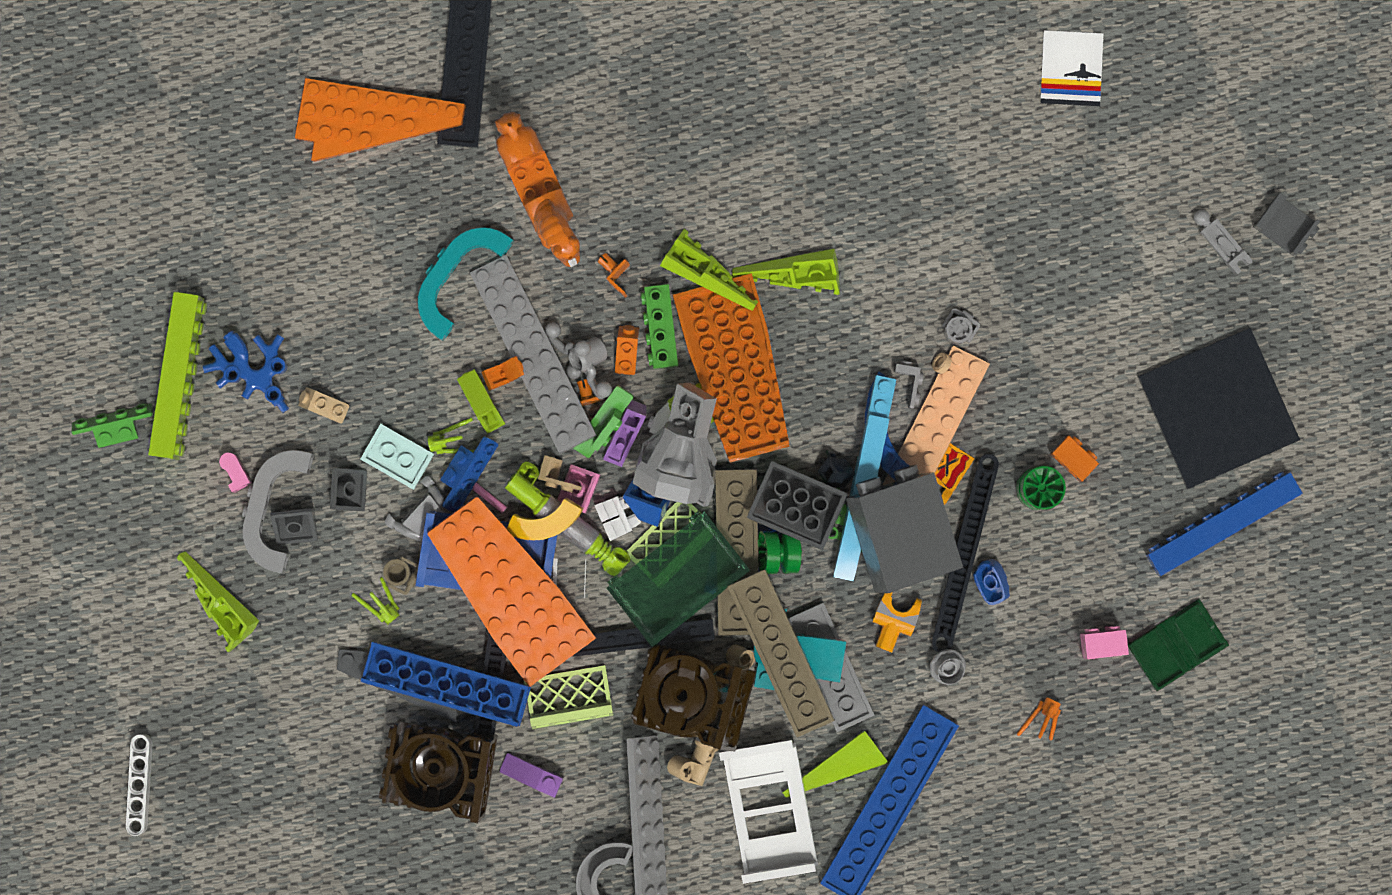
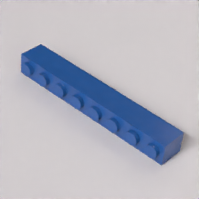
M1282 471L1272 477L1274 481L1269 484L1263 482L1255 487L1256 491L1250 495L1246 492L1238 496V502L1232 505L1230 502L1219 508L1221 510L1219 513L1214 515L1211 512L1202 517L1203 522L1196 525L1194 522L1185 527V532L1178 536L1175 533L1166 538L1167 543L1160 546L1158 543L1149 548L1150 553L1146 554L1156 574L1158 576L1164 575L1303 494L1291 472L1285 474Z

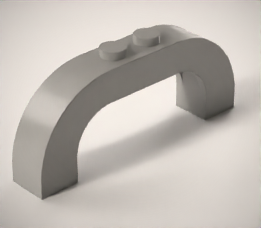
M292 450L274 455L261 466L253 486L250 485L247 497L250 499L248 506L245 505L242 517L245 518L243 540L252 559L267 570L285 574L290 555L270 548L262 535L273 484L281 474L288 471L310 474L314 458L312 453Z

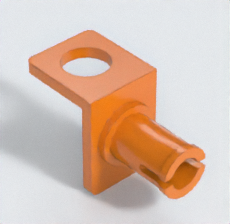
M605 253L602 256L607 262L600 257L598 263L610 273L606 278L607 281L626 298L627 294L614 281L630 264L626 259L617 264Z
M587 379L584 380L586 388H584L582 380L577 382L582 406L603 401V399L593 396Z

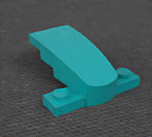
M795 633L816 679L840 683L846 641ZM754 646V657L757 662L754 687L775 690Z

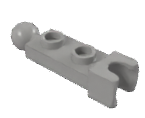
M1201 209L1195 212V223L1205 227L1200 233L1234 275L1241 272L1237 264L1238 261H1243L1246 265L1253 262L1218 219L1211 223L1210 215L1206 210Z

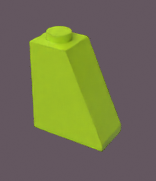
M475 369L465 372L457 379L476 417L487 434L505 425L503 418Z

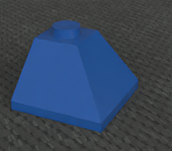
M633 480L623 495V499L640 521L656 527L661 523L670 503V500L654 497L633 484Z

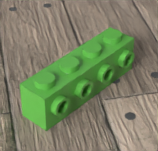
M669 284L644 287L645 292H641L642 305L646 304L647 312L643 313L644 324L649 325L650 332L646 333L647 345H651L652 353H648L649 366L653 365L654 370L678 367Z

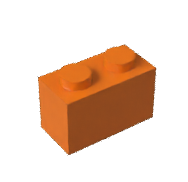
M1067 436L1050 455L1079 482H1083L1099 464L1096 461L1097 456L1090 450L1086 452L1081 447L1082 442L1075 436L1072 438Z

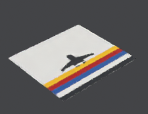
M1044 31L1041 103L1100 106L1103 34Z

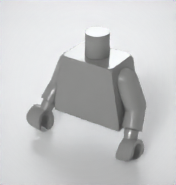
M429 476L420 480L428 488V492L407 513L401 522H396L390 514L385 519V524L388 527L395 528L402 535L422 542L426 512L449 513V510L442 507L445 500Z

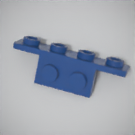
M484 436L474 453L462 445L460 446L440 481L452 488L442 507L453 513L462 507L498 447V443Z

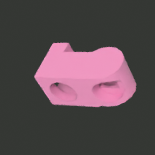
M225 453L220 457V466L227 471L232 480V483L228 485L231 492L235 493L252 483L235 454Z

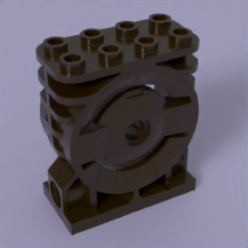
M656 644L651 647L647 653V666L642 672L643 681L637 691L636 707L631 713L633 723L678 737H698L704 745L719 750L735 752L757 671L726 663L718 666L704 657ZM679 668V672L672 674ZM662 681H665L662 687L661 695H659ZM686 690L687 698L683 700L682 693ZM696 715H698L696 718H694V719L688 721V723H687V719L692 718V717H695Z
M402 719L395 722L394 726H390L388 738L391 739V742L385 752V758L388 759L387 767L384 766L382 772V779H385L384 787L381 786L379 792V799H382V803L388 804L390 802L394 803V806L406 805L407 808L411 809L413 807L425 812H436L450 808L455 817L470 819L472 823H479L486 815L498 735H484L472 732L464 738L458 732L446 727H430L428 724L419 725L413 721L408 723ZM428 738H431L430 744L417 752L412 764L413 774L416 780L423 786L421 795L420 785L416 782L411 772V758L416 748L422 743L427 742ZM450 745L462 760V774L457 784L445 792V799H441L442 790L450 786L459 773V759L456 753L449 747ZM475 757L480 758L478 771H476ZM431 763H437L440 766V771H434ZM474 783V795L464 794L471 784Z

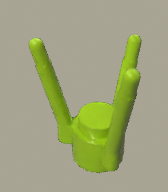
M469 418L441 431L433 432L432 436H428L430 452L456 454L458 449L444 448L447 447V442L460 440L463 437L459 435L446 438L443 434L472 422L473 419Z
M381 577V584L391 606L389 603L384 606L373 592H370V596L381 608L379 612L355 593H352V597L378 617L381 622L385 621L388 625L400 615L397 612L400 608L396 605L384 578Z

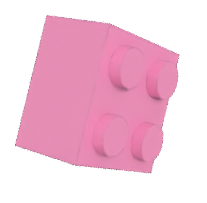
M1120 626L1105 627V631L1101 632L1099 628L1084 629L1085 633L1080 634L1083 659L1129 655L1126 630L1120 629Z

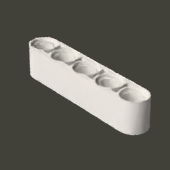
M147 734L136 735L131 740L126 830L132 836L144 833L148 826L152 739ZM139 738H143L146 741L144 749H140L137 745ZM139 758L145 762L143 770L138 769L136 766V761ZM137 779L142 780L144 783L142 790H138L135 787ZM135 800L142 802L143 807L141 811L134 808ZM135 820L141 823L140 831H135L132 827Z

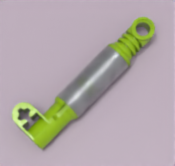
M524 462L511 476L504 488L531 508L537 518H545L555 512L562 503L549 493L545 494L533 485L539 476V470L534 464ZM580 517L569 528L559 533L568 542L570 541L571 544L580 549L581 552L583 551L586 555L594 554V558H598L599 562L602 561L604 570L612 576H617L630 562V556L624 549L619 547L612 549L611 544L608 545L607 541L603 542L602 534Z

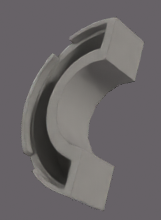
M610 841L590 851L582 861L577 873V895H602L598 889L597 881L599 874L609 865H627L633 852L632 843Z

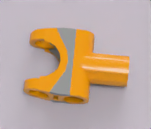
M893 592L884 593L872 620L873 623L882 626L875 645L876 647L892 653L900 633L911 637L919 617L922 599L916 598L912 608L905 612H898L892 606L891 596Z

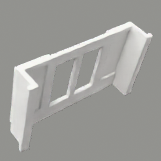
M788 740L737 749L735 752H720V761L724 760L744 874L741 875L743 884L816 872L818 862L796 743ZM788 781L791 803L744 811L740 789ZM793 809L796 832L749 839L745 817Z

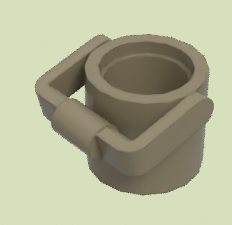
M402 556L400 559L389 561L383 570L384 578L388 582L386 586L407 595L416 584L418 564ZM409 564L416 567L414 573H412V569ZM407 583V586L404 591L395 587Z

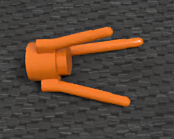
M1047 697L1044 702L1040 701L1036 710L1017 732V736H1020L1042 710L1041 714L1046 717L1038 738H1042L1050 718H1053L1049 740H1053L1058 716L1061 712L1059 710L1061 704Z

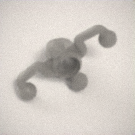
M554 322L549 323L545 328V333L550 343L561 353L569 354L571 364L566 368L567 376L571 379H577L584 372L595 396L598 399L608 397L612 392L611 385L604 381L598 384L595 380L596 369L594 366L607 358V350L603 342L597 337H591L586 341H579L576 345L572 342L565 345L557 339L561 334L560 325Z

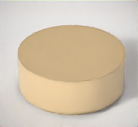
M939 353L933 360V370L939 374L945 373L951 365V357L946 353Z

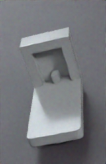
M901 361L900 364L895 365L894 373L914 376L909 409H914V405L919 404L920 393H917L918 385H922L924 373H920L921 368L913 367L912 362Z

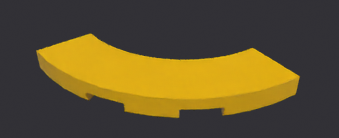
M565 498L559 508L545 518L530 519L514 514L507 530L513 537L519 539H547L569 528L578 519L584 508Z

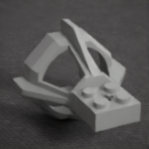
M689 382L677 383L668 422L642 444L633 484L654 497L684 504L698 503L703 507L709 505L715 484L717 459L707 436L717 398Z

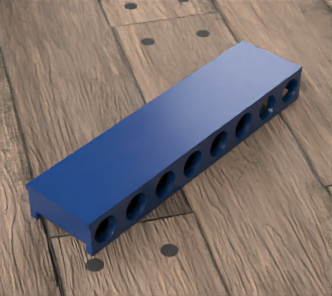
M374 641L371 642V648L360 681L516 727L521 724L531 689L530 686Z

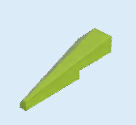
M684 229L660 266L753 311L758 301H753L745 293L746 289L743 286L739 287L732 280L733 276L712 255L708 256L701 249L702 245L698 241L695 243L688 236L689 232Z
M835 248L735 267L732 271L733 278L752 273L754 282H757L758 278L770 280L772 285L801 289L802 286L815 287L816 292H821L823 288L833 290V294L840 295L838 261Z
M186 551L180 553L177 559L182 561L188 568L187 578H193L198 588L194 591L208 617L212 618L219 626V629L216 631L218 636L223 635L228 643V646L225 647L226 651H232L254 631L259 620Z

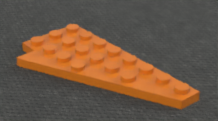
M305 78L295 139L314 142L311 160L317 162L461 126L466 105Z

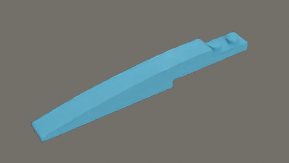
M875 376L860 453L857 457L855 475L853 476L849 497L859 494L856 486L857 483L878 476L896 379ZM847 506L833 577L854 581L861 546L849 507Z

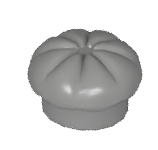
M944 649L936 653L930 663V673L934 680L946 685L959 682L964 676L966 669L963 655L952 649Z

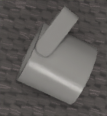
M953 308L942 327H945L944 335L946 340L954 345H961L966 341L970 343L980 327V322L974 319V316L963 310L962 312L957 308ZM954 312L960 315V317H954L949 321ZM971 323L976 325L974 331L972 330Z

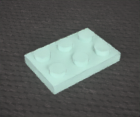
M380 424L360 459L414 490L434 454Z

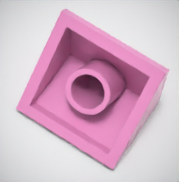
M571 464L564 482L581 486V491L573 489V493L561 490L557 500L562 503L565 498H568L583 507L582 513L586 514L601 475Z

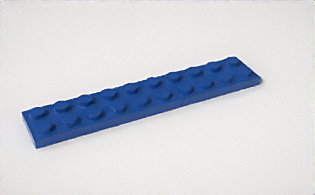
M922 705L820 882L821 885L838 895H862L959 725Z

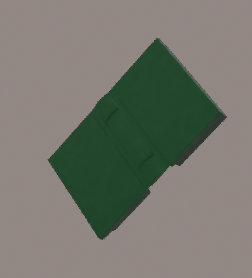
M1200 599L1128 644L1129 650L1156 692L1229 646Z

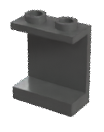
M1280 192L1257 221L1254 228L1294 256L1297 253L1301 254L1308 245L1305 242L1309 236L1313 238L1320 229L1317 226L1320 220H1313L1286 201L1287 196Z

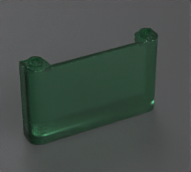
M697 511L689 518L691 521L689 524L621 577L615 575L607 582L609 586L606 589L652 647L726 590L728 586L750 571L705 512L700 513Z

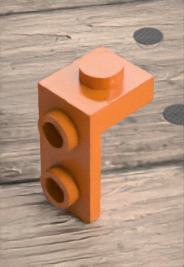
M632 325L619 326L615 373L635 375L639 338L638 327Z
M514 356L504 363L484 370L481 373L488 390L491 391L523 376L524 368L517 356Z

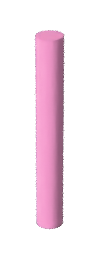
M477 482L475 483L472 490L503 513L507 507Z

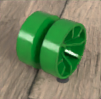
M1048 466L1034 467L1026 470L1020 475L1016 484L1018 499L1025 507L1032 510H1046L1057 506L1064 498L1066 491L1063 476L1056 469Z
M760 531L758 535L759 570L766 569L768 574H777L780 567L783 574L798 573L802 557L801 541L781 532L778 537L776 531Z

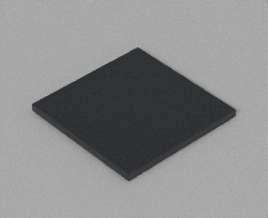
M1251 328L1138 376V380L1187 489L1300 441Z

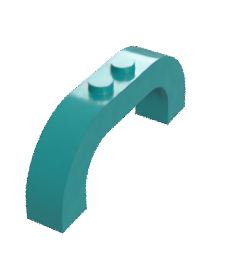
M475 228L457 236L447 249L445 247L442 248L437 256L439 258L435 265L431 264L425 273L427 277L422 283L418 295L420 317L432 334L444 341L455 326L454 323L439 312L437 295L462 258L475 248H486L503 257L514 243L513 239L495 229Z

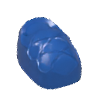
M987 559L980 563L973 575L975 583L986 603L995 605L1010 597L1009 585L1002 565L995 559Z

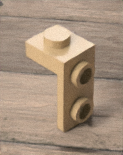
M308 387L305 388L299 397L298 406L338 423H343L349 409L348 404Z
M544 456L538 479L546 481L545 486L557 489V486L560 485L561 490L573 493V489L581 491V486L558 480L562 460Z

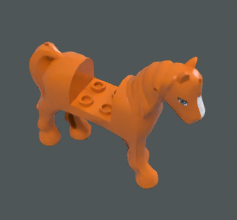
M515 112L506 113L495 121L497 130L501 134L496 140L497 150L542 245L548 249L551 248L553 255L565 266L573 267L580 261V242L569 226V221L574 216L534 129L531 126L524 127L520 114Z

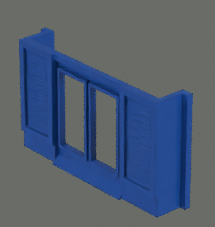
M426 512L415 586L424 587V585L462 590L427 534L429 530L452 513ZM500 521L507 529L509 522ZM557 535L543 540H524L515 537L525 551L551 578Z

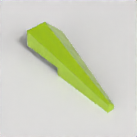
M862 731L838 751L802 777L804 789L808 791L884 765L888 761L868 734ZM789 787L782 792L786 798L790 797Z

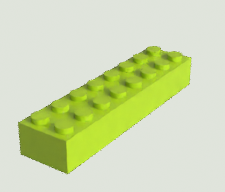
M173 293L148 453L150 456L179 460L180 456L183 457L185 444H182V440L188 431V424H185L186 416H189L191 412V404H188L189 395L192 396L194 392V384L191 382L192 376L197 373L195 356L200 353L201 344L198 343V337L202 335L204 323H201L202 315L206 314L207 303L204 302V298L198 295Z

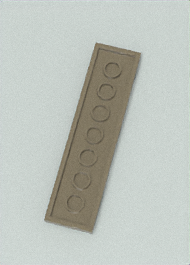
M715 470L718 635H749L728 586L759 572L758 523L747 518L757 495V470Z
M764 569L729 585L728 589L796 737H800L835 721L767 570Z

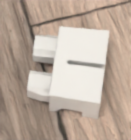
M617 496L594 505L601 522L619 516L603 524L610 541L633 531L632 528L641 523L635 514L626 516L624 509L629 508L623 497L618 498Z

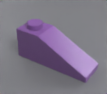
M631 400L622 413L621 421L623 422L621 426L612 433L603 460L622 467L646 418V405Z
M507 753L499 771L554 798L564 778Z

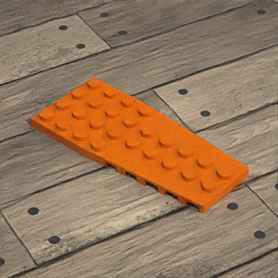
M752 273L732 278V280L739 287L743 286L746 289L745 293L753 301H758L753 311L704 287L673 295L688 353L701 388L706 393L717 398L712 417L729 462H735L790 446L768 329Z
M478 496L471 499L428 531V536L488 632L528 686L534 685L596 639L558 586Z

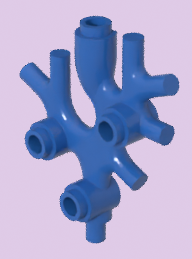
M234 331L229 332L223 337L225 345L235 357L233 362H228L215 344L209 348V351L215 357V362L202 365L204 373L216 370L223 372V377L215 382L220 389L229 382L237 383L244 379L246 387L241 395L242 397L249 399L252 392L258 389L265 394L266 400L271 402L274 407L277 406L282 413L289 410V407L284 402L285 398L283 397L282 390L275 387L272 382L274 375H281L287 370L286 361L278 356V349L284 340L283 337L277 334L270 345L266 344L260 335L253 339L265 356V364L258 370L252 369L249 366L247 346L239 334L234 333ZM277 363L282 364L280 370H276L275 368ZM235 371L237 376L232 379L230 375ZM274 391L278 393V396L275 399L271 397V394Z

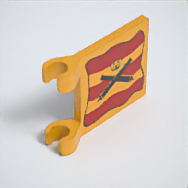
M951 443L935 472L937 483L945 488L941 495L944 505L974 460L973 457Z

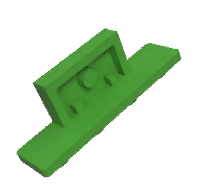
M616 385L590 421L597 436L573 449L590 458L595 450L598 451L601 446L605 447L611 439V436H609L613 430L617 431L623 422L621 421L622 413L633 399V394Z
M139 404L134 408H122L109 414L101 413L93 418H80L72 423L71 431L73 435L93 431L98 448L138 439L139 435L134 420L152 416L153 406L152 404Z

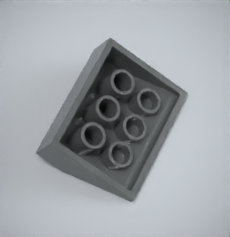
M771 461L747 518L823 551L848 494Z

